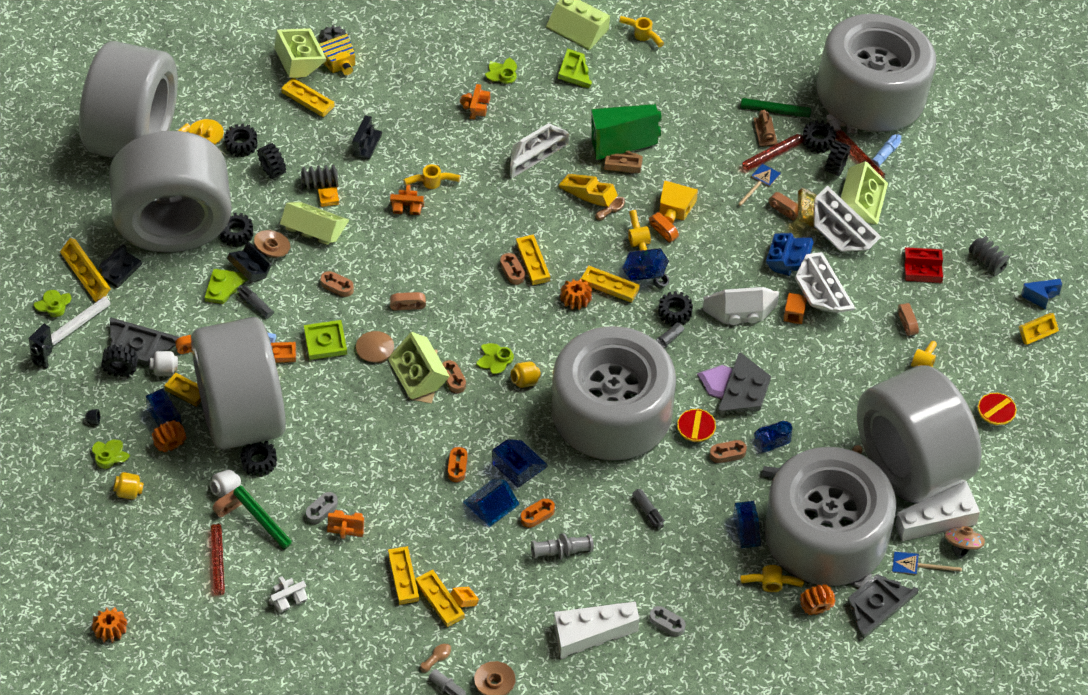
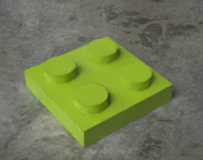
M342 320L304 325L309 360L348 355Z

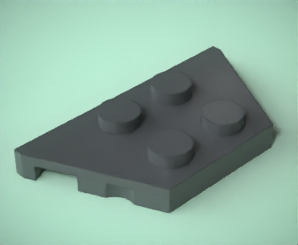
M112 317L109 319L111 347L116 344L117 347L122 345L124 348L128 346L129 350L134 349L138 356L137 363L149 365L150 358H154L156 351H169L176 346L175 341L179 338L178 336Z
M739 353L718 410L719 415H724L727 411L743 413L745 411L761 410L771 376L742 353Z
M876 574L848 597V604L863 639L915 597L919 589L916 587L912 589L902 586L901 582L889 580L884 576Z

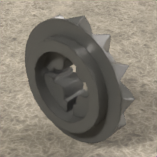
M334 25L330 28L326 26L324 30L320 31V43L331 40L332 33L335 34L334 38L345 35V29H341L340 26L334 27Z

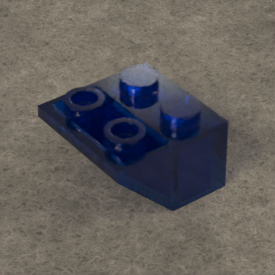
M507 439L492 450V464L517 488L548 467V464L522 440Z

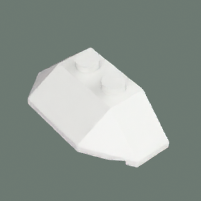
M548 123L516 142L512 149L510 177L514 178L569 144V133Z
M828 185L815 197L814 227L840 252L869 250L881 238Z
M822 252L806 254L795 276V280L809 304L826 312L840 313L854 310L853 303Z
M764 287L723 290L711 296H704L702 308L703 311L723 324L737 325L746 322L754 324L763 321L778 305L779 292Z

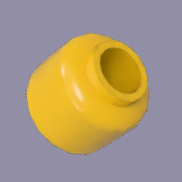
M531 361L517 363L511 370V380L519 388L535 386L541 376L540 369Z
M122 472L119 476L115 477L113 491L116 492L117 497L134 500L137 494H142L144 483L140 482L139 475Z

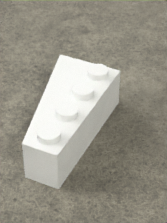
M965 481L898 512L895 526L901 541L945 532L952 528L976 525L980 511L968 483Z
M636 602L554 612V627L560 659L566 658L573 653L585 651L589 647L599 646L606 641L615 640L637 632L639 628V615Z

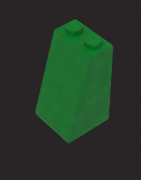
M656 104L591 109V140L596 160L614 154L626 153V151H634L657 145L658 137H661L659 122L662 121L661 111L657 110Z

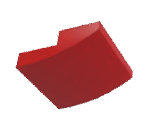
M905 247V281L943 283L942 249Z

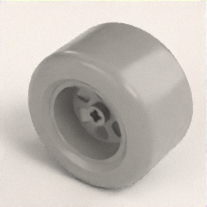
M861 14L849 17L834 26L826 38L816 80L817 95L822 105L832 116L851 127L872 132H888L901 129L913 123L925 108L936 69V53L926 35L904 20L883 14Z
M118 41L107 42L98 50L91 62L84 82L79 109L80 138L88 152L114 158L126 144L136 138L150 133L170 131L177 99L178 73L175 61L169 53Z
M183 131L150 133L126 144L112 160L109 170L113 222L119 234L131 244L154 252H182L207 244L215 239L227 226L232 210L227 164L219 148L206 138Z
M249 317L195 329L191 334L192 356L201 403L214 446L223 450L281 437L286 430L284 402L272 346L263 321L258 317Z
M609 326L595 328L569 341L556 359L552 378L551 412L555 427L561 437L577 451L603 460L630 459L654 448L666 435L673 416L676 373L669 354L650 336L626 327ZM600 390L602 396L598 398L590 391ZM626 393L636 394L635 397L628 400L623 397Z
M925 365L916 366L868 388L860 396L857 404V425L868 459L873 461L886 474L895 495L911 503L923 502L971 479L977 473L981 463L982 452L975 419L960 391L939 370Z
M820 447L806 450L793 456L777 471L769 490L764 531L767 546L772 556L791 575L816 585L840 586L866 577L880 564L889 546L896 513V499L891 482L882 469L873 461L848 449ZM815 511L818 517L811 520L804 512ZM846 518L852 521L853 524L842 527L839 521ZM822 523L831 524V525H832V528H831V527L822 526L821 524H822Z

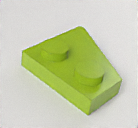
M567 48L558 79L590 88L592 81L589 80V70L585 64V55Z
M213 269L205 295V302L224 304L232 294L238 291L237 288L243 282H247L248 279L241 272Z

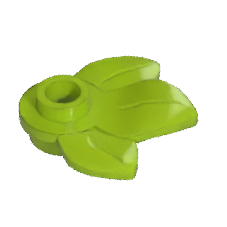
M510 57L503 64L490 61V71L485 73L487 79L491 81L511 84L517 78L515 72L517 64Z
M48 290L43 294V300L34 302L33 305L39 312H47L51 317H60L64 314L65 306L71 302L72 298L70 293L60 295L57 290Z
M494 343L483 344L481 348L485 355L476 364L482 369H490L492 374H499L506 369L507 365L513 362L514 354L508 347H500Z
M112 439L106 444L97 441L92 447L95 462L103 469L112 467L113 463H123L130 457L129 453L122 451L123 442L118 439Z

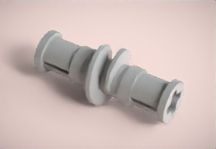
M561 533L557 540L531 541L530 548L534 559H537L538 556H554L558 554L559 559L562 560L563 553L570 556V553H577L579 551L593 552L594 544L591 534H587L586 537L567 538L564 533Z

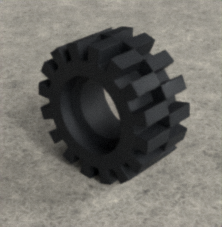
M815 120V123L811 121L809 125H805L803 130V145H806L807 150L811 148V152L817 150V153H820V150L825 153L826 149L828 151L831 150L835 142L836 131L828 122L824 124L823 120H821V123H818V120ZM821 134L825 136V138L816 139L812 135Z
M235 124V128L229 127V130H226V134H224L225 147L231 155L235 153L236 157L241 154V157H244V154L249 156L250 151L254 153L255 149H257V132L253 127L250 128L248 124L246 127H244V124H241V126ZM238 138L248 139L246 142L243 143L235 142V140Z
M835 141L826 161L825 172L836 176L841 175L848 161L851 150L850 145Z
M270 143L257 150L258 160L261 162L260 165L264 168V172L269 175L270 179L286 173L284 158H282L281 152L279 153V149L276 148L275 144Z
M236 212L233 213L234 216L230 217L227 226L220 233V238L224 243L227 242L228 246L233 244V247H236V244H239V247H241L242 243L246 244L248 240H252L254 234L253 223L247 215L243 217V213L237 215ZM233 227L243 228V230L238 233H233L229 231Z
M674 291V294L668 292L667 296L664 294L660 298L658 315L661 321L665 320L667 325L670 322L671 326H674L677 322L685 325L686 321H690L693 304L687 294L683 296V292L677 294V291ZM670 306H679L683 310L672 312L668 308Z
M116 344L112 345V347L108 346L103 352L101 368H103L104 372L108 371L107 374L120 375V377L125 375L129 377L136 371L137 352H134V349L129 350L128 346H125V348L122 345L117 347Z
M265 441L264 443L258 442L251 445L248 444L246 447L243 446L240 454L241 464L247 474L252 472V476L256 477L257 473L259 477H262V473L268 475L269 470L271 472L274 470V467L277 465L276 449L273 448L272 444ZM256 454L266 456V459L262 462L251 460Z

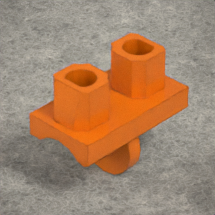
M476 84L473 96L471 93H467L460 98L463 108H470V119L474 120L476 115L485 117L487 113V105L479 103L489 104L491 92L481 90L482 85Z
M406 185V190H399V194L390 195L394 214H403V206H410L411 215H420L425 203L424 196H417V191H412L411 185Z
M341 510L328 513L327 532L338 533L341 539H345L346 535L363 537V514L345 515Z

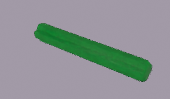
M742 98L740 107L743 109L766 110V112L810 118L811 108L749 98Z
M240 485L233 491L235 497L282 549L288 548L292 543L290 538L243 486Z

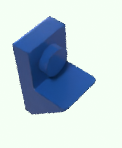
M1061 279L1024 283L1021 295L1023 298L1046 309L1048 297L1053 298L1060 295Z

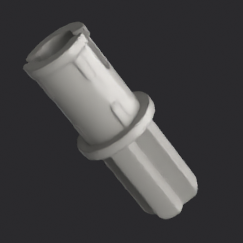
M434 669L430 673L428 679L440 687L443 693L466 695V692L456 685L452 678L448 679L439 670Z

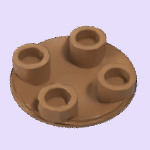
M367 332L357 340V355L368 362L384 363L394 351V342L384 332Z

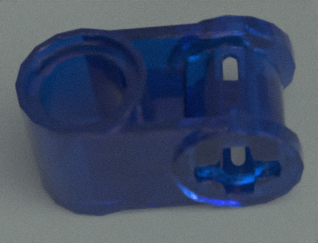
M779 421L757 429L754 432V437L759 441L761 451L768 452L789 444L792 440L793 427L788 421Z

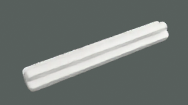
M101 298L52 333V346L111 304L108 298Z

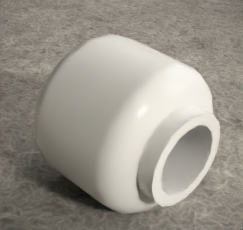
M156 351L154 358H150V369L154 370L156 376H172L178 370V357L174 356V353L171 351Z
M225 470L214 474L212 481H210L212 493L220 498L241 485L239 475L235 474L232 470Z

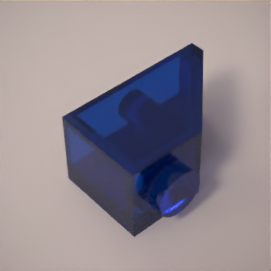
M755 501L735 503L733 518L741 549L761 546L759 518Z

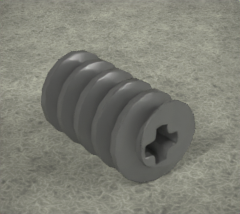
M334 164L331 165L330 170L327 165H324L323 170H321L320 166H317L316 171H314L312 166L309 167L308 171H306L305 167H302L300 172L302 190L304 184L307 189L311 188V184L317 189L319 183L322 188H325L326 183L331 188L334 182L339 187L338 172Z
M987 236L976 239L970 245L969 252L973 253V256L978 258L980 262H983V265L989 267V270L994 272V275L997 276L1003 272L1010 256L1005 255L1002 257L1004 255L1003 250L997 253L999 246L996 245L992 248L994 242L989 241L987 243L989 239Z

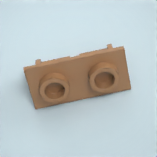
M761 110L758 118H753L759 145H777L771 116L769 117V113L766 110Z

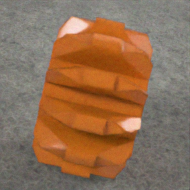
M572 278L571 282L566 281L561 288L560 299L564 302L565 307L570 305L571 310L574 306L579 310L581 305L587 307L588 303L592 300V289L589 287L588 282L582 283L581 278L578 281Z
M175 420L167 421L163 425L160 424V427L155 428V432L151 434L155 447L163 452L178 448L187 438L185 429L180 422Z
M824 584L806 589L801 594L800 604L808 615H817L830 610L835 605L836 600L833 590Z
M107 607L105 612L98 610V616H93L92 630L95 632L97 639L102 638V641L105 642L110 638V641L113 643L114 637L121 639V634L126 633L127 619H125L124 613L122 611L117 612L115 607L111 611Z

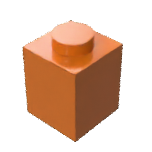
M788 294L783 321L802 324L807 302L804 295Z

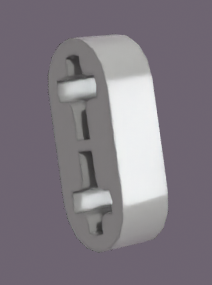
M332 492L322 494L306 509L307 521L311 524L322 522L328 516V513H332L338 507L337 496ZM326 500H327V501H331V500H332V504H331V503L325 504V501H326ZM312 512H313V513H317V512H318V515H319V516H316V515L311 516V513H312Z
M661 606L651 609L650 622L654 626L674 637L681 636L685 632L686 624L684 619ZM662 614V618H655L656 615ZM673 625H680V628L673 629Z

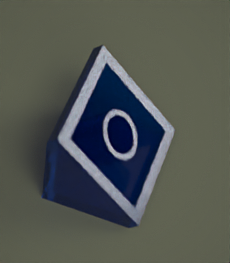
M492 479L463 501L489 527L519 506V502L508 482L498 479Z

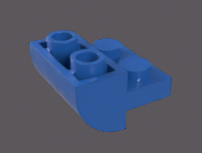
M775 233L766 263L774 272L790 276L791 271L799 270L806 254L811 253L814 242L812 238H794L792 233Z

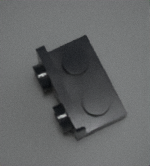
M364 116L352 140L354 156L371 159L382 136V131L374 129L371 116Z
M250 242L245 244L243 251L229 252L226 258L249 281L265 279L272 266V263Z
M122 244L106 260L101 262L99 273L106 282L119 288L142 265V261L128 253L126 245Z
M44 323L28 339L32 362L38 367L42 366L47 369L49 367L47 356L51 354L53 346L50 327Z

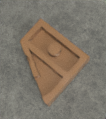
M630 151L606 156L604 170L641 173L643 156Z

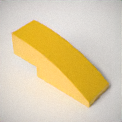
M567 174L559 184V188L584 201L608 207L618 196L613 184L598 182L595 176Z

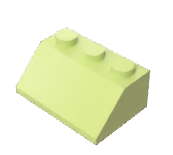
M559 0L555 5L546 28L590 50L609 30L610 15L581 0Z
M311 29L277 30L274 48L289 78L307 77L326 62V57Z
M866 161L848 168L841 199L866 223L877 225L888 183Z
M298 201L286 203L280 224L286 226L285 229L288 231L296 232L297 230L302 232V236L308 238L316 237L319 238V242L329 244L337 241L349 219Z
M410 332L388 358L410 399L437 391L450 377L428 338Z

